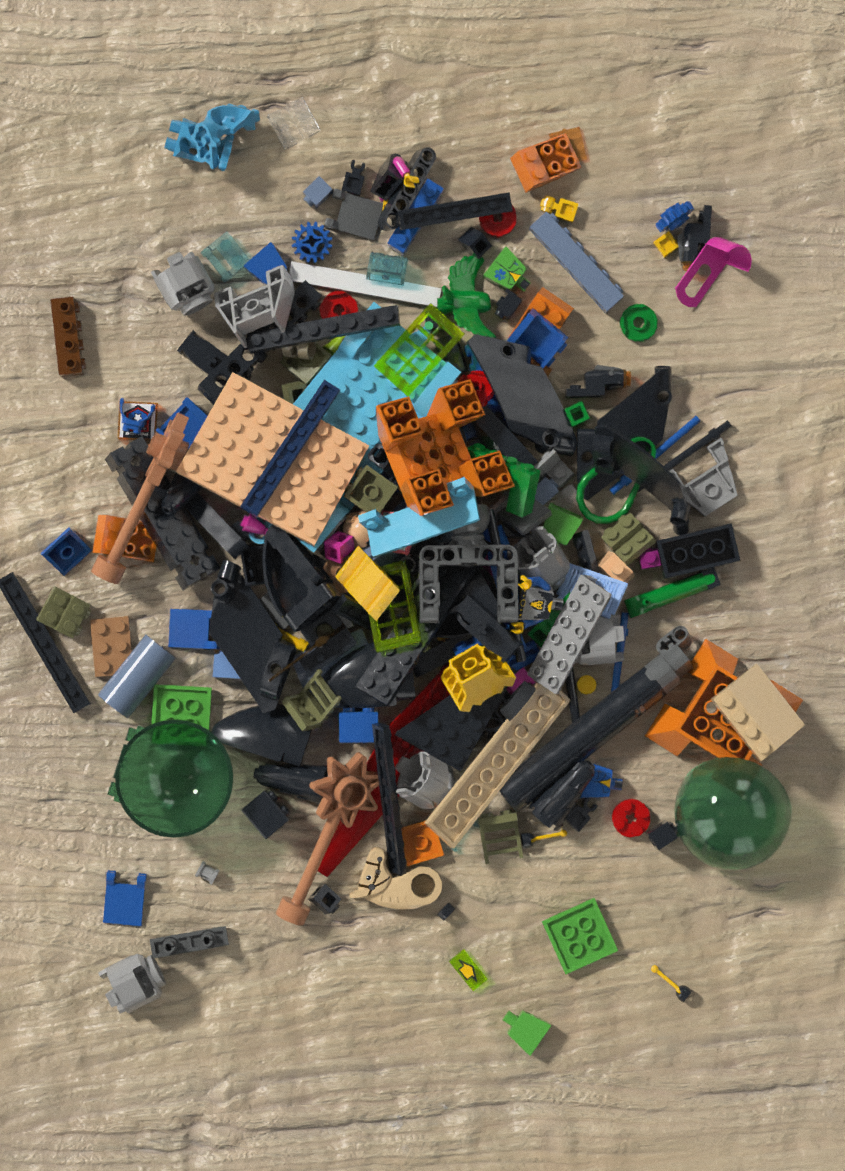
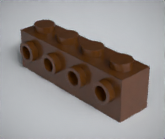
M74 297L50 299L59 376L84 375L83 370L86 369V360L82 358L81 353L84 350V341L80 339L79 332H82V323L77 317V313H80L79 301H76Z

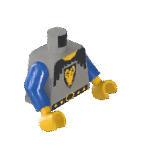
M522 575L520 577L522 583L518 584L521 587L518 602L519 622L511 623V625L515 626V629L511 630L515 634H521L525 628L540 623L544 619H549L551 609L562 611L563 599L553 598V588L540 576L527 578Z

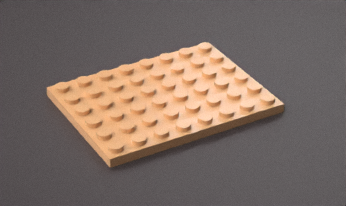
M232 372L176 473L241 506L304 410ZM321 420L258 517L315 546L367 452L369 445Z

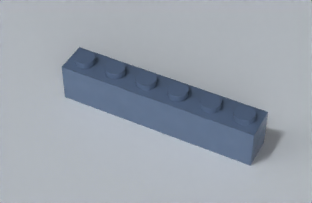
M546 211L529 227V231L606 314L623 299V290L618 284L613 285L609 280L611 278L605 270L601 271L596 266L598 264L591 255L588 257L583 252L585 249L578 241L575 243L571 239L572 234L565 227L561 228L557 217L553 213L549 214Z

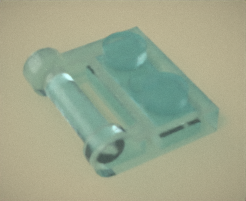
M225 232L201 252L202 256L206 257L222 276L221 280L224 283L242 270L244 265L250 260L228 232ZM215 249L219 251L232 269L228 272L212 253Z

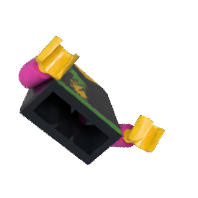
M396 153L391 154L380 167L370 190L371 193L377 195L381 202L384 203L383 210L390 199L389 197L402 183L403 179L406 187L415 188L414 183H419L418 177L410 176V171L407 167L408 163L401 155Z

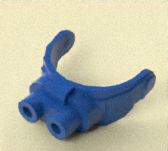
M121 398L122 431L130 432V430H133V433L141 434V429L144 428L145 422L151 418L156 406L152 404L150 413L144 419L133 421L125 416L123 412L124 398Z

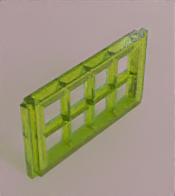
M430 303L376 362L374 367L408 397L460 341L465 333ZM428 316L439 325L432 334H429L420 325ZM441 328L452 337L445 347L434 338ZM416 329L427 337L420 347L409 338ZM405 341L416 350L409 359L398 351ZM430 341L441 349L434 359L422 350ZM419 353L430 362L422 372L411 363ZM393 354H396L405 363L397 372L386 363ZM407 366L418 374V377L411 384L400 376Z
M406 560L380 566L388 576L397 573L402 574L403 584L398 585L399 590L405 589L406 600L394 604L391 602L385 609H390L392 621L378 624V620L376 621L369 614L377 653L422 642ZM408 605L409 616L396 620L394 608ZM411 621L412 633L399 636L397 624ZM393 625L395 637L381 640L379 629Z

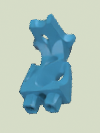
M233 104L217 106L209 110L205 120L195 126L194 133L191 135V139L197 147L199 162H207L211 169H215L219 165L217 147L221 145V137L224 134L231 137L232 134H235L242 127L247 131L255 130V123L260 121L259 110H249L244 105L236 106Z
M183 118L182 121L172 120L169 131L178 133V139L167 137L164 148L174 152V157L199 162L198 153L191 154L189 152L191 148L197 150L191 135H193L195 126L198 123ZM226 135L220 139L221 145L217 148L218 169L225 172L235 135H231V137Z

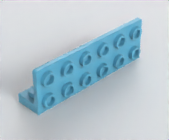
M465 477L447 483V488L454 505L420 516L409 507L386 516H382L376 509L358 515L359 523L368 531L372 556L376 558L479 521L480 516L474 486Z

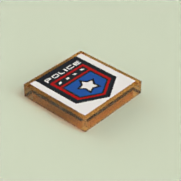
M119 401L118 440H136L142 436L145 441H151L153 435L157 432L158 403L124 401L123 412L128 419L133 421L144 419L150 413L152 404L156 406L151 418L145 422L144 428L141 429V434H135L133 430H130V432L122 431L123 424L121 423L122 414L120 413Z

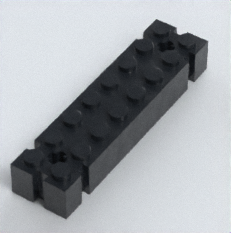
M142 436L130 442L125 449L122 446L109 453L105 458L111 471L117 470L119 474L117 481L132 506L146 479L145 474L153 457L150 458L146 453L148 445ZM164 474L159 486L155 487L140 520L170 570L175 569L178 576L175 579L184 591L195 585L200 579L204 580L215 574L220 569V566L213 555L210 557L207 555L206 550L208 546L184 506L176 514L168 515L163 512L161 503L171 485Z

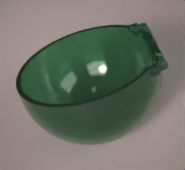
M165 720L145 728L137 726V729L129 727L125 738L129 742L127 745L123 744L113 775L115 782L111 781L107 795L113 796V801L121 803L126 814L138 826L158 836L170 838L185 837L196 834L214 823L226 808L233 788L231 760L220 740L206 728L185 720Z
M734 757L708 760L692 769L680 784L674 805V819L678 831L676 835L681 838L689 852L698 860L711 867L728 871H739L755 867L774 855L786 838L792 816L790 799L781 782L764 767L749 760Z

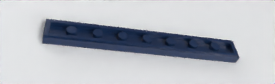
M323 380L240 508L256 518L258 517L340 392L339 388Z

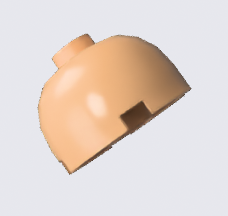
M364 510L350 513L343 525V533L354 537V549L358 546L364 548L368 545L366 543L369 541L368 531L359 523L358 515L366 513Z

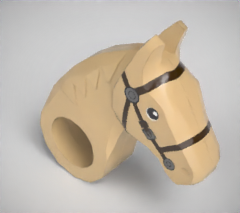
M374 847L370 850L365 862L358 890L349 893L350 898H365L387 908L416 909L436 901L442 890V881L438 872L429 866H417L406 874L393 878L386 865V851L380 847ZM428 874L433 878L435 887L431 894L421 897L413 892L411 883L415 876Z

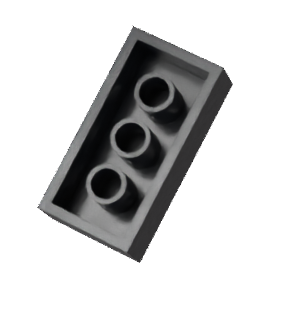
M732 523L658 540L655 543L656 550L659 553L663 579L741 561Z

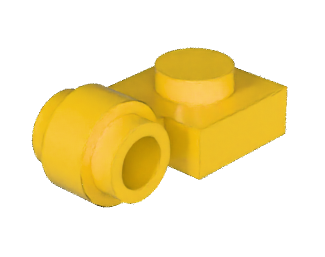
M545 196L542 199L540 211L544 213L547 211L551 214L555 210V216L558 219L573 223L578 203L560 198L559 204L555 202L556 199L550 196Z

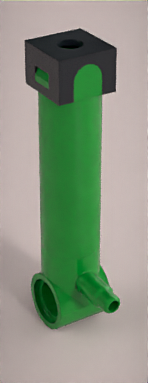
M715 567L626 599L624 603L631 619L718 587L721 583Z

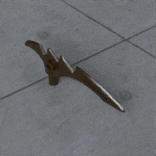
M344 624L329 635L319 637L313 647L270 678L268 682L278 677L316 647H323L328 643V638L343 628Z

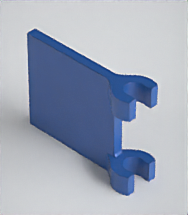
M170 609L168 647L220 649L215 641H209L212 610Z
M108 870L106 875L103 923L142 926L147 874L139 873L137 884L116 883V871Z

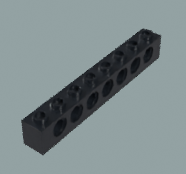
M306 280L294 291L289 313L293 320L287 321V325L303 323L308 318L306 314L311 310L314 312L321 305L322 295ZM302 301L306 307L299 308L296 303ZM273 322L269 325L256 329L253 332L270 329L272 327L277 328L278 326L275 322ZM246 338L247 347L244 348L242 344L238 345L198 385L197 390L214 405L224 388L217 386L216 381L224 380L227 383L232 374L229 368L235 366L240 371L237 375L248 377L255 370L254 366L258 362L261 364L268 357L267 353L270 350L251 354ZM249 353L253 359L247 361L243 358V355Z

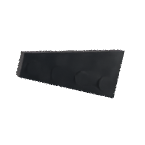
M439 536L421 541L396 566L386 573L399 586L400 590L392 600L402 608H407L418 591L419 553L422 548L428 545H448V542ZM426 551L424 558L427 561H432L434 559L433 552Z

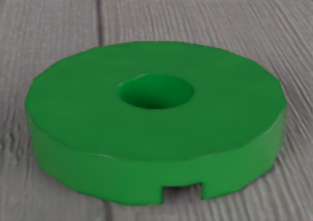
M644 304L629 306L623 311L620 318L622 334L633 342H643L650 339L658 326L656 313ZM641 318L644 321V326L642 328L635 327L633 324L634 319Z

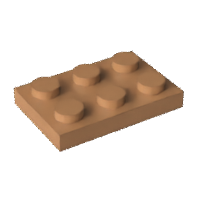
M129 616L90 620L95 677L113 676L132 652Z

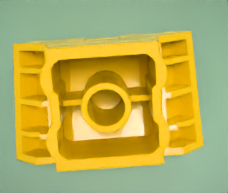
M359 546L335 576L376 621L400 591L399 586Z
M478 643L450 659L449 667L444 669L441 676L458 709L464 712H470L473 705H481L482 702L491 696L502 693L504 686L512 687L516 680L508 663L501 661L503 657L488 650L485 646H479Z

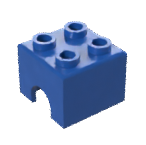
M343 708V712L339 713V742L374 743L372 724L379 723V713L375 712L374 708H363V712H355V708Z

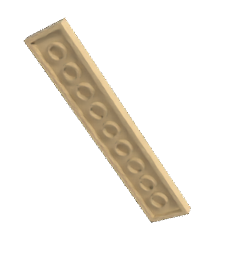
M536 682L533 685L536 691L511 721L506 719L425 821V824L450 848L454 849L571 701L561 690L558 694H554Z

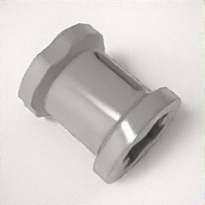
M203 861L195 876L204 878L212 885L220 870H215Z

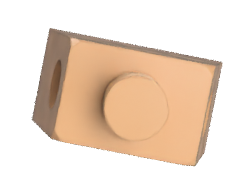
M608 551L597 562L599 569L608 577L629 583L635 577L634 572L613 552Z

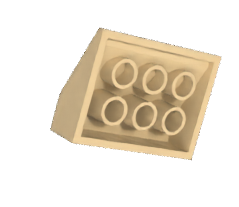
M757 663L711 698V701L758 761L768 757L805 725Z

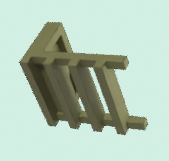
M321 669L316 671L299 694L287 696L282 701L302 731L321 727L323 721L329 718L328 715L334 712V708L340 704L342 699L340 696L336 697L321 676Z
M508 809L500 811L499 815H493L492 812L481 814V818H478L485 864H489L488 856L514 851H518L519 858H523L516 812ZM511 828L515 829V835L485 840L484 833ZM517 840V847L487 852L486 844Z

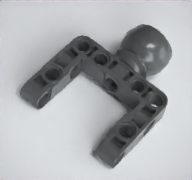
M477 504L480 520L452 530L451 532L454 535L451 537L452 541L448 545H428L420 551V623H440L439 566H497L498 623L518 622L517 550L511 545H488L483 540L485 537L482 533L487 529L490 521L487 505ZM505 550L510 551L512 559H503L502 552ZM426 551L433 552L434 559L432 561H427L424 558ZM451 551L454 559L451 561L445 560L443 553ZM490 551L493 557L489 561L485 560L482 553ZM509 589L513 594L512 598L505 599L502 595L503 590ZM432 590L435 598L432 600L426 599L424 592Z

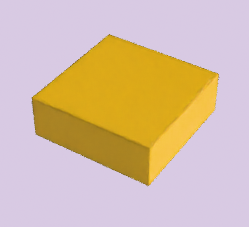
M670 231L653 242L663 258L678 249V243Z

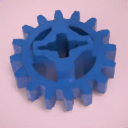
M690 201L681 205L678 202L660 215L662 219L655 226L660 233L668 229L673 231L690 219L688 215L695 208Z
M307 222V227L301 224V230L294 231L297 237H292V240L296 242L292 244V248H297L294 254H300L299 259L301 261L306 258L308 264L310 260H314L316 264L318 258L324 261L323 255L329 256L330 253L327 249H332L333 247L331 244H328V242L333 241L332 237H327L330 231L324 232L325 226L321 225L319 228L317 222L314 223V226ZM313 231L321 233L322 236H317ZM307 232L306 237L300 240L301 236ZM310 239H313L315 242L313 247L307 244L310 242ZM324 246L322 251L317 253L319 247ZM301 249H307L311 255L304 253Z

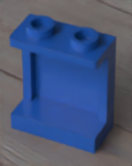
M532 309L507 341L529 346L531 348V357L541 365L540 367L544 368L547 366L549 368L556 360L553 357L556 352L561 353L567 346L565 341L569 337L535 309Z
M186 397L182 401L183 404L156 431L164 435L170 419L174 420L177 413L189 417L183 431L185 434L183 440L188 442L190 447L205 422L207 415Z

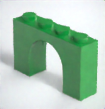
M479 443L467 447L471 459L497 452V450L487 449ZM502 455L514 483V487L510 488L506 511L524 517L532 513L541 470L534 468L531 464L521 463L514 457Z

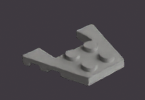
M722 438L706 447L717 465L686 485L682 483L674 469L670 470L681 484L685 501L703 516H707L737 496Z

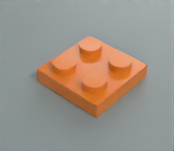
M425 821L402 827L407 866L444 856L439 836L425 824Z

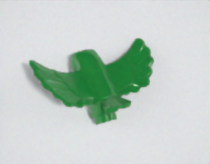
M473 255L469 257L464 256L461 261H456L455 265L449 268L450 290L445 285L442 286L443 296L442 298H437L438 313H443V315L453 313L457 325L468 332H472L474 335L478 334L496 338V335L486 328L479 317V313H486L491 310L490 296L485 292L475 291V279L485 260L483 257L478 259Z

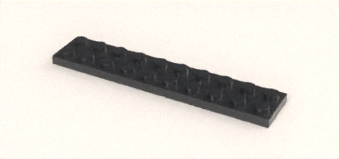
M483 539L488 545H491V542ZM451 551L443 553L445 560L451 561L454 559ZM484 551L482 553L484 559L489 551ZM439 566L440 623H420L418 589L355 687L389 707L479 566ZM426 590L424 597L432 600L435 598V594L432 590Z

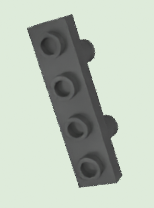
M225 925L150 939L152 956L160 958L229 945V939Z

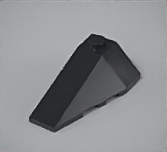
M487 406L482 407L485 415L472 422L481 444L487 449L500 451L504 456L514 457L521 463L535 466L538 461Z

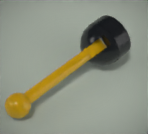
M563 829L557 833L537 837L532 833H522V846L524 849L530 848L535 844L536 840L557 836L566 837L567 831Z
M653 965L651 967L653 973L660 975L676 989V996L681 1002H684L691 994L692 990L685 985L677 986L659 970L658 966Z

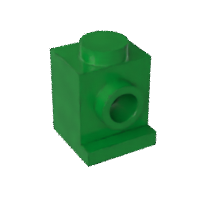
M582 401L564 409L571 427L590 419Z

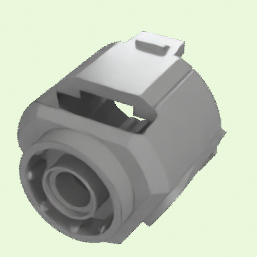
M178 252L167 258L170 268L162 273L160 270H153L151 272L157 287L170 309L181 311L183 316L191 315L212 302L210 295L214 292L215 286L200 258L195 256L193 252H189L185 257Z
M536 526L531 530V534L526 535L513 546L517 550L518 576L524 575L527 578L540 576L550 584L554 591L564 583L566 574L570 569V564L555 537L548 533L544 527ZM507 551L509 560H511L512 554L510 551Z
M620 614L611 615L610 619L600 616L576 662L580 665H596L624 661L623 652H615V643L624 641L623 626H620Z
M419 752L410 759L402 756L395 766V769L400 772L396 793L420 808H437L457 782L453 777V768L427 752Z
M140 954L131 955L98 973L103 979L109 978L113 989L107 992L105 996L111 1007L117 1006L119 1013L125 1011L131 1013L160 998L162 994L161 987L166 985L163 973L152 955L146 958Z

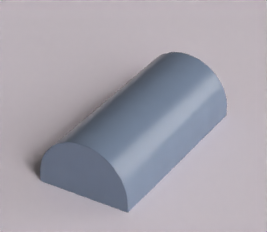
M145 635L99 692V697L120 714L129 718L176 657L148 635Z

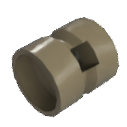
M316 342L282 348V353L284 357L297 358L298 356L300 359L312 360L316 351Z

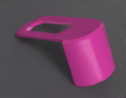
M722 237L710 239L676 286V296L679 301L687 307H697L726 264L749 272L752 264L749 250L743 245ZM707 264L711 268V274L702 287H700L695 297H689L686 294L685 288L701 265Z

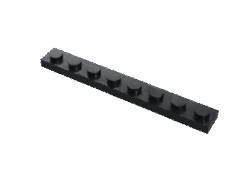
M397 305L287 325L283 333L279 327L247 333L249 352L252 354L401 326L399 309Z
M14 572L0 579V589L72 712L75 714L90 705L89 699L46 626L36 620L39 614Z
M375 723L372 724L389 871L403 875L407 873V862L404 854L400 805L398 803V794L396 793L398 787L396 785V769L393 760L394 751L391 743L392 734L389 725Z

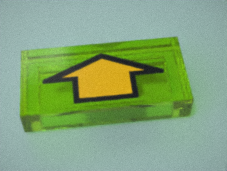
M464 949L449 960L450 964L472 991L488 980Z

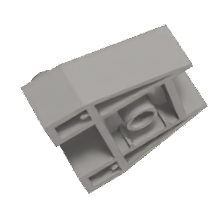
M284 265L266 271L267 285L239 297L231 286L214 293L216 308L244 348L247 347L246 333L273 322L277 324L282 333L285 332L295 292L293 279Z

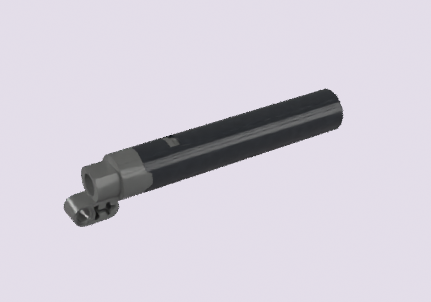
M677 626L662 637L656 644V649L659 652L658 656L519 765L500 789V793L516 812H520L560 778L564 777L578 762L580 763L591 756L682 683L680 678L694 668L683 652L692 644V637L687 628ZM685 635L682 640H678L680 636Z

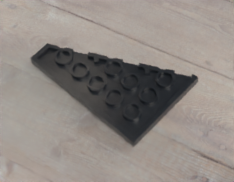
M510 666L512 672L515 675L517 670ZM504 686L502 693L491 696L482 702L481 705H473L470 712L460 711L451 695H449L398 730L395 735L461 772L508 686Z

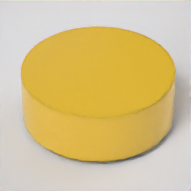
M584 675L578 679L577 688L582 694H591L596 689V681L592 676Z

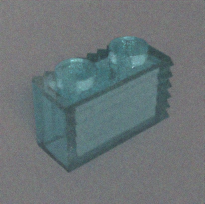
M371 252L366 280L404 286L408 258Z

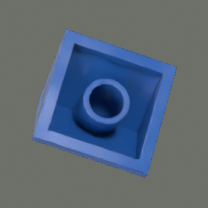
M69 527L43 550L41 555L65 576L92 550Z

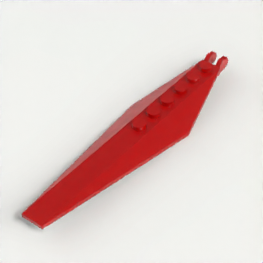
M450 663L444 664L439 674L389 725L392 734L391 743L394 751V767L402 756L410 759L413 755L424 752L397 737L395 733L450 695L441 679L444 669L448 668ZM375 748L367 761L366 771L378 772ZM396 770V774H395V777H396V785H397L398 778H399V775H400V772L397 771V770ZM379 785L370 793L378 806L377 810H358L353 825L350 828L346 827L341 820L339 821L317 872L328 877L383 815Z

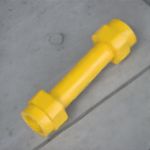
M278 627L284 640L295 645L296 649L302 652L305 651L309 644L308 641L302 638L298 639Z

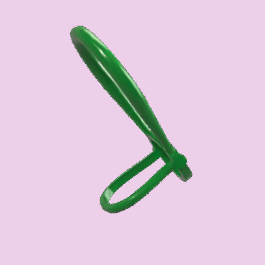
M636 437L631 440L634 443L638 441L648 442L652 449L651 456L655 458L656 448L651 440L645 437ZM594 467L582 477L577 487L576 500L579 510L586 519L596 524L616 522L631 509L640 485L635 482L624 506L616 514L608 517L597 516L589 511L584 501V491L588 482L598 474L595 472Z

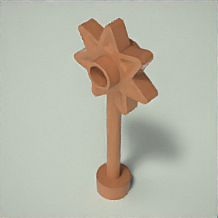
M177 413L174 420L170 419L164 435L157 432L153 435L146 452L153 456V459L145 474L146 479L109 556L98 555L91 569V572L99 578L113 584L120 583L126 567L119 561L155 487L159 486L166 469L177 471L187 453L189 443L183 440L185 436L183 431L189 417Z
M357 752L345 766L335 758L329 757L327 759L328 777L310 783V788L323 796L316 814L323 820L327 819L293 898L283 896L277 908L276 915L287 922L299 926L305 924L311 908L304 903V900L339 821L341 820L346 827L350 828L353 825L358 810L376 811L378 808L370 794L379 785L378 772L366 771L367 758L360 752Z

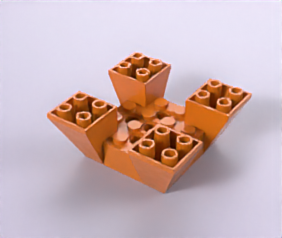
M471 379L439 388L427 416L419 419L409 396L376 406L378 436L407 507L420 516L452 507L454 504L450 497L447 483L463 477L474 486L475 496L480 497L514 487L501 452L497 451L471 459L459 428L485 415Z
M705 639L691 661L694 668L688 672L703 682L684 713L664 704L644 736L675 756H678L690 742H693L720 760L711 773L710 778L743 797L761 769L762 764L751 756L753 753L733 727L723 721V715L717 707L713 713H709L706 710L707 704L712 702L711 698L737 679L733 673L738 658ZM770 680L796 712L803 700ZM715 729H719L722 732L719 740H715L712 736Z

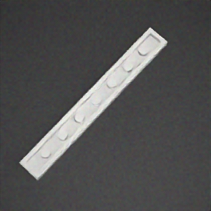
M291 261L289 275L293 282L303 283L306 280L313 286L437 308V298H440L441 288L293 261Z

